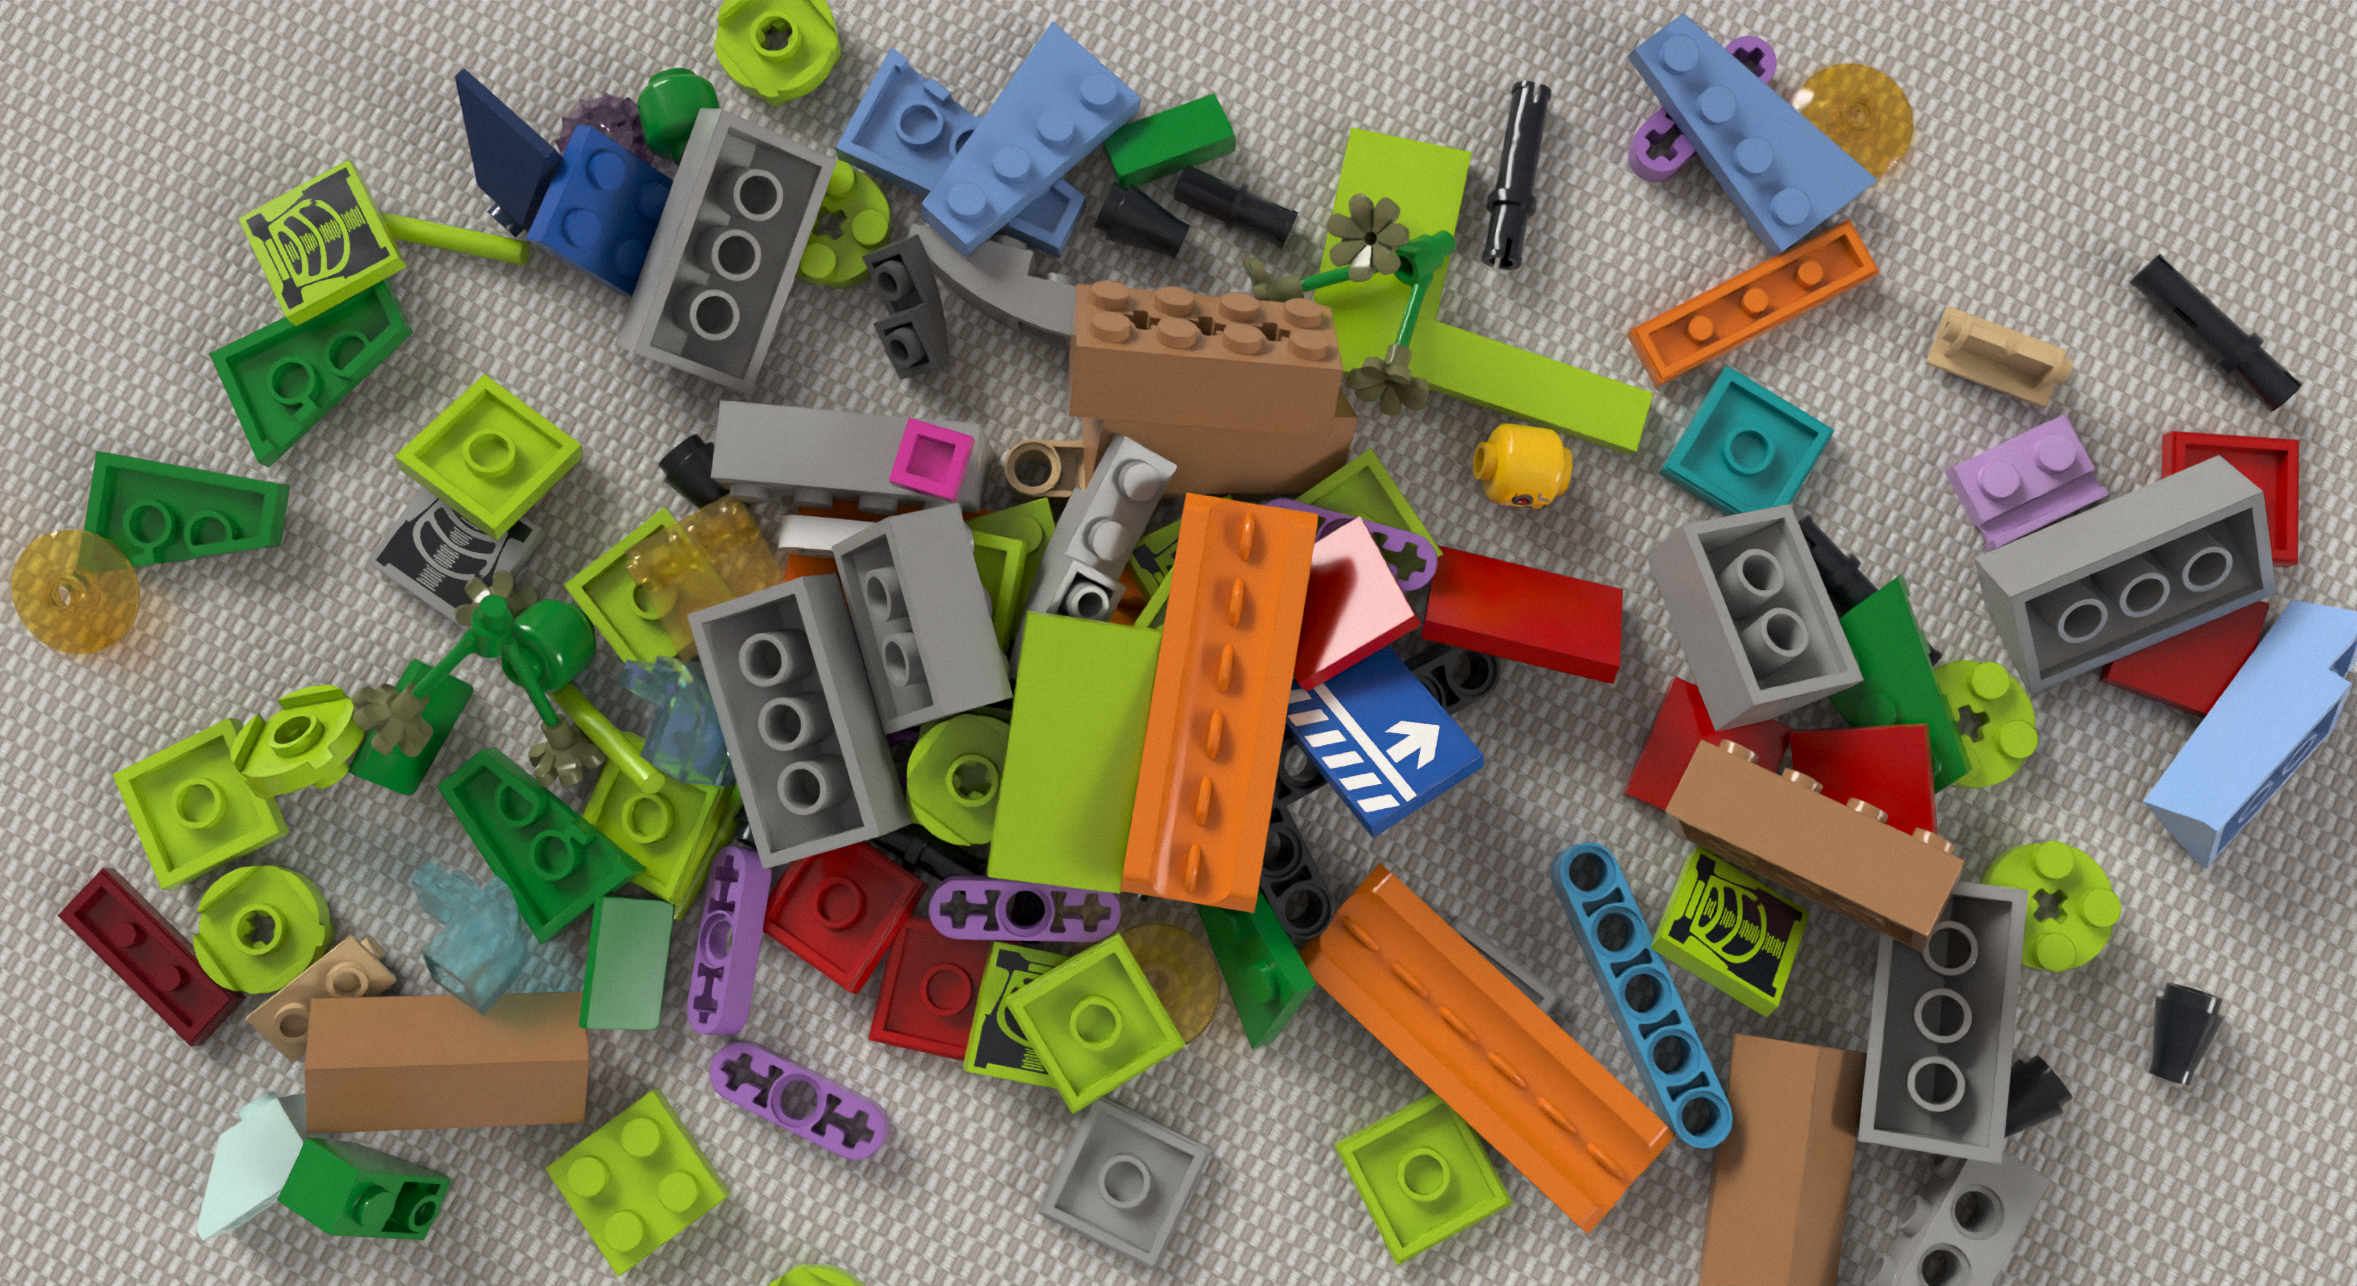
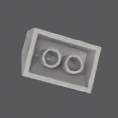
M959 503L887 517L832 546L885 735L978 709L1013 697L1009 683L1011 676L1009 662L998 645L991 620V598L985 587L981 585L973 556V535L969 526L963 521Z
M1791 504L1683 524L1647 556L1715 732L1773 719L1855 686L1864 680Z

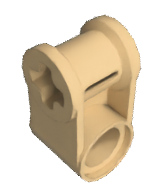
M1083 439L1076 441L1023 440L1014 445L1006 456L1004 468L1008 490L1013 498L1021 504L1047 497L1052 508H1065L1075 487L1085 491ZM1028 461H1040L1050 468L1051 476L1044 484L1030 487L1017 479V471Z

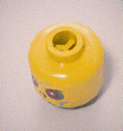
M1503 423L1492 431L1487 442L1481 441L1477 445L1473 457V476L1475 479L1481 480L1483 492L1490 502L1538 510L1544 509L1553 502L1556 496L1561 497L1566 492L1572 474V454L1568 447L1563 446L1561 438L1552 429Z

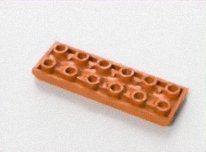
M1186 492L1120 891L1254 913L1319 514Z
M1380 863L1335 911L1328 928L1319 936L1311 938L1298 952L1314 981L1587 1235L1676 1136L1658 1116Z

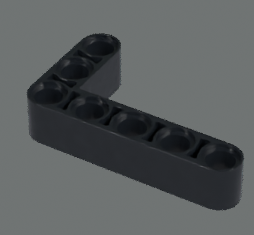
M1439 642L1403 661L1450 716L1486 697L1495 689L1500 678L1501 668L1497 656ZM1465 653L1471 665L1470 675L1463 684L1458 685L1452 673L1453 664L1457 657ZM1284 729L1268 833L1276 832L1278 834L1280 850L1273 860L1262 864L1259 889L1286 933L1298 939H1310L1319 936L1328 928L1333 919L1334 904L1331 894L1287 806L1323 787L1328 782L1308 757L1304 769L1297 775L1289 776L1284 765L1285 756L1288 750L1296 745V743ZM1302 889L1306 890L1308 906L1305 912L1298 918L1288 920L1285 913L1286 902L1294 892Z

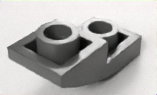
M916 234L878 247L862 256L873 279L874 286L889 313L873 323L899 379L902 380L938 370L949 364L948 339L942 301L931 264L919 235Z

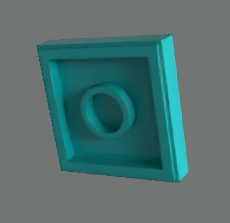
M1726 365L1714 381L1658 474L1727 516L1787 505L1793 501L1835 430Z

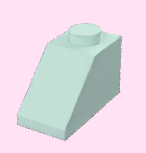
M274 1091L267 1093L241 1108L237 1114L242 1121L220 1135L196 1228L203 1241L233 1232L277 1203V1199L307 1137L332 1140L328 1133L307 1134L305 1093L278 1097Z

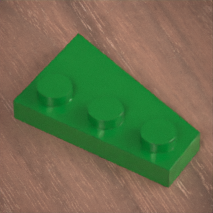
M386 278L298 326H295L284 317L209 353L257 462L269 468L414 332L390 280Z
M96 451L77 575H94L280 547L290 485Z
M1901 574L1839 618L1864 680L1855 686L1827 697L1850 727L1928 723L1934 794H1937L1967 774L1972 769L1947 696L1940 689L1928 655L1931 653L1923 629L1920 630L1908 599L1911 595L1904 575Z
M496 747L480 750L437 786L540 945L554 941L593 911L596 896L613 895L646 869L550 790L540 786L535 778Z
M1258 889L1254 913L1195 903L1251 1049L1254 1050L1273 1042L1317 985L1260 889Z

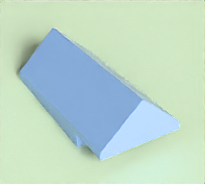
M2292 599L2143 801L2188 854L2205 869L2210 866L2335 729L2352 685L2344 677L2354 668L2357 660V611Z

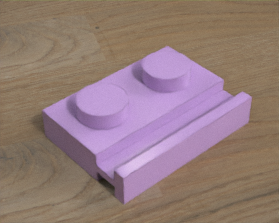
M2066 414L1968 459L1945 472L1973 526L1979 527L1987 542L1983 544L1987 552L2109 495L2105 486L2101 488L2092 471L2095 470V467Z

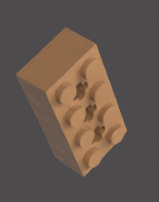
M1109 280L1098 281L1092 285L1076 283L1069 351V416L1330 439L1343 374L1330 306H1321L1315 301L1304 298H1294L1286 302L1257 300L1251 295L1239 292L1227 293L1222 297L1193 294L1184 288L1174 286L1162 287L1157 291L1128 288L1122 283Z
M1701 739L1665 810L1675 835L1921 953L1924 952L1958 883L1965 860L1952 855L1956 848L1954 844L1932 832L1919 828L1915 829L1912 836L1885 824L1889 817L1885 812L1864 801L1849 798L1845 806L1820 794L1823 789L1821 783L1793 769L1785 768L1782 776L1760 767L1756 765L1759 756L1735 742L1722 739L1717 747Z

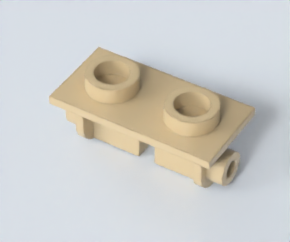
M1947 306L1925 364L2045 409L2055 383L2063 384L2067 380L2073 367V360L2065 358L2067 350Z
M351 934L249 1014L245 1020L291 1063H294L306 1053L311 999L377 997L394 984L397 978L379 961L385 956V953L375 939L368 936L360 942Z

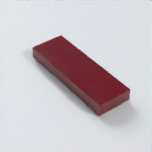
M102 868L57 915L190 1047L201 1046L246 999L240 991L224 988L213 981L201 967L196 957L194 946L114 868Z

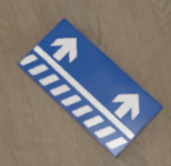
M1389 645L1307 693L1298 684L1293 674L1285 730L1372 838L1383 833L1484 767V754Z

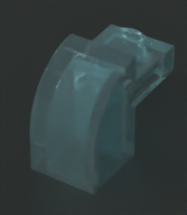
M661 655L657 656L655 663L627 659L619 684L658 708L640 757L679 782L730 787L734 771L702 664Z
M428 861L410 878L422 910L445 927L424 947L421 953L433 981L483 1016L516 981L527 959L528 939L515 897L508 885L497 875L480 890L476 883L464 873L454 870L449 875Z

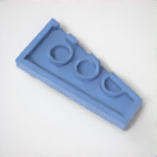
M1684 13L1636 47L1627 56L1772 257L1786 250L1878 181L1877 178Z
M1053 21L921 204V218L965 258L968 257L1139 112L1141 97Z
M891 47L835 149L839 160L926 198L983 117L981 115L977 117L972 115L952 99L950 91L933 78L927 80L909 66L907 58ZM1060 178L998 231L1060 258L1086 208V196Z

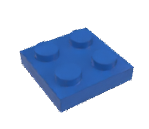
M577 124L526 239L617 294L632 298L674 181L594 127Z

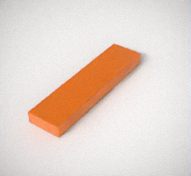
M1848 219L1631 329L1626 336L1655 388L1658 389L1874 279L1880 271L1852 222Z

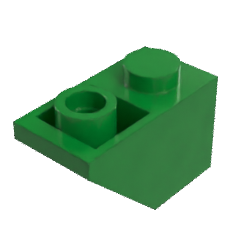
M307 1137L277 1201L330 1236L424 1240L431 1224L439 1214L442 1200L452 1179L443 1173L355 1142Z

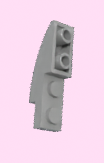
M911 223L909 237L916 234L919 235L933 273L960 298L986 316L1015 332L1044 344L1070 351L1076 283H1080L1078 280L1058 273H1046L1044 279L1037 278L1038 267L1034 252L1026 250V244L1015 238L993 235L990 241H985L965 258L931 226Z
M1114 434L1086 490L1084 491L1078 487L1074 488L1045 550L1029 592L1013 645L1009 664L1012 678L1016 679L1027 611L1104 622L1110 621L1127 586L1117 581L1177 468L1176 464L1124 435Z

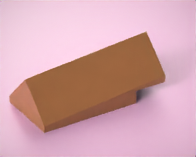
M1340 388L1330 439L1082 417L1085 490L1114 434L1118 433L1177 465L1161 498H1185L1186 492L1218 498L1231 495L1233 499L1266 500L1273 495L1301 496L1345 466L1358 416Z
M583 991L311 999L305 1060L307 1134L584 1123L589 1070L588 1029L579 1027Z
M1733 1033L1726 1098L1731 1107L1733 1122L1732 1129L1727 1138L1715 1146L1713 1150L1698 1286H1836L1865 1077L1866 1052Z

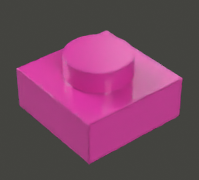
M909 417L889 482L892 486L949 503H956L975 445L973 436Z

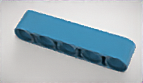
M1586 842L1564 848L1557 853L1551 863L1550 877L1552 885L1659 1118L1676 1134V1139L1690 1146L1703 1149L1717 1146L1727 1138L1732 1129L1733 1115L1730 1104L1661 955L1650 948L1653 942L1652 935L1616 858L1610 850L1597 843ZM1579 854L1587 855L1593 859L1598 867V881L1589 891L1580 890L1570 880V864ZM1608 914H1614L1620 918L1626 929L1625 941L1621 947L1614 951L1605 949L1597 937L1598 924ZM1642 974L1651 982L1654 994L1650 1005L1644 1010L1636 1012L1626 1002L1625 989L1630 979ZM1671 1035L1680 1044L1681 1059L1675 1068L1662 1072L1654 1062V1047L1663 1037ZM1701 1097L1708 1105L1710 1112L1709 1120L1701 1130L1689 1133L1683 1126L1682 1111L1690 1100Z

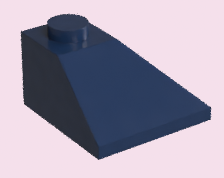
M463 68L455 76L477 186L494 202L487 213L516 238L523 230L529 233L562 156Z

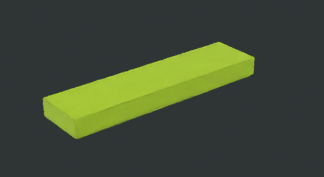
M1418 315L1409 345L1412 357L1408 369L1411 370L1413 378L1426 379L1429 383V390L1547 429H1552L1556 432L1629 456L1637 452L1653 397L1652 392Z

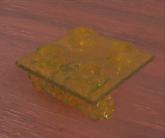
M729 494L624 551L629 560L625 563L628 573L636 585L642 584L683 662L699 655L687 614L787 582L745 502L731 499Z

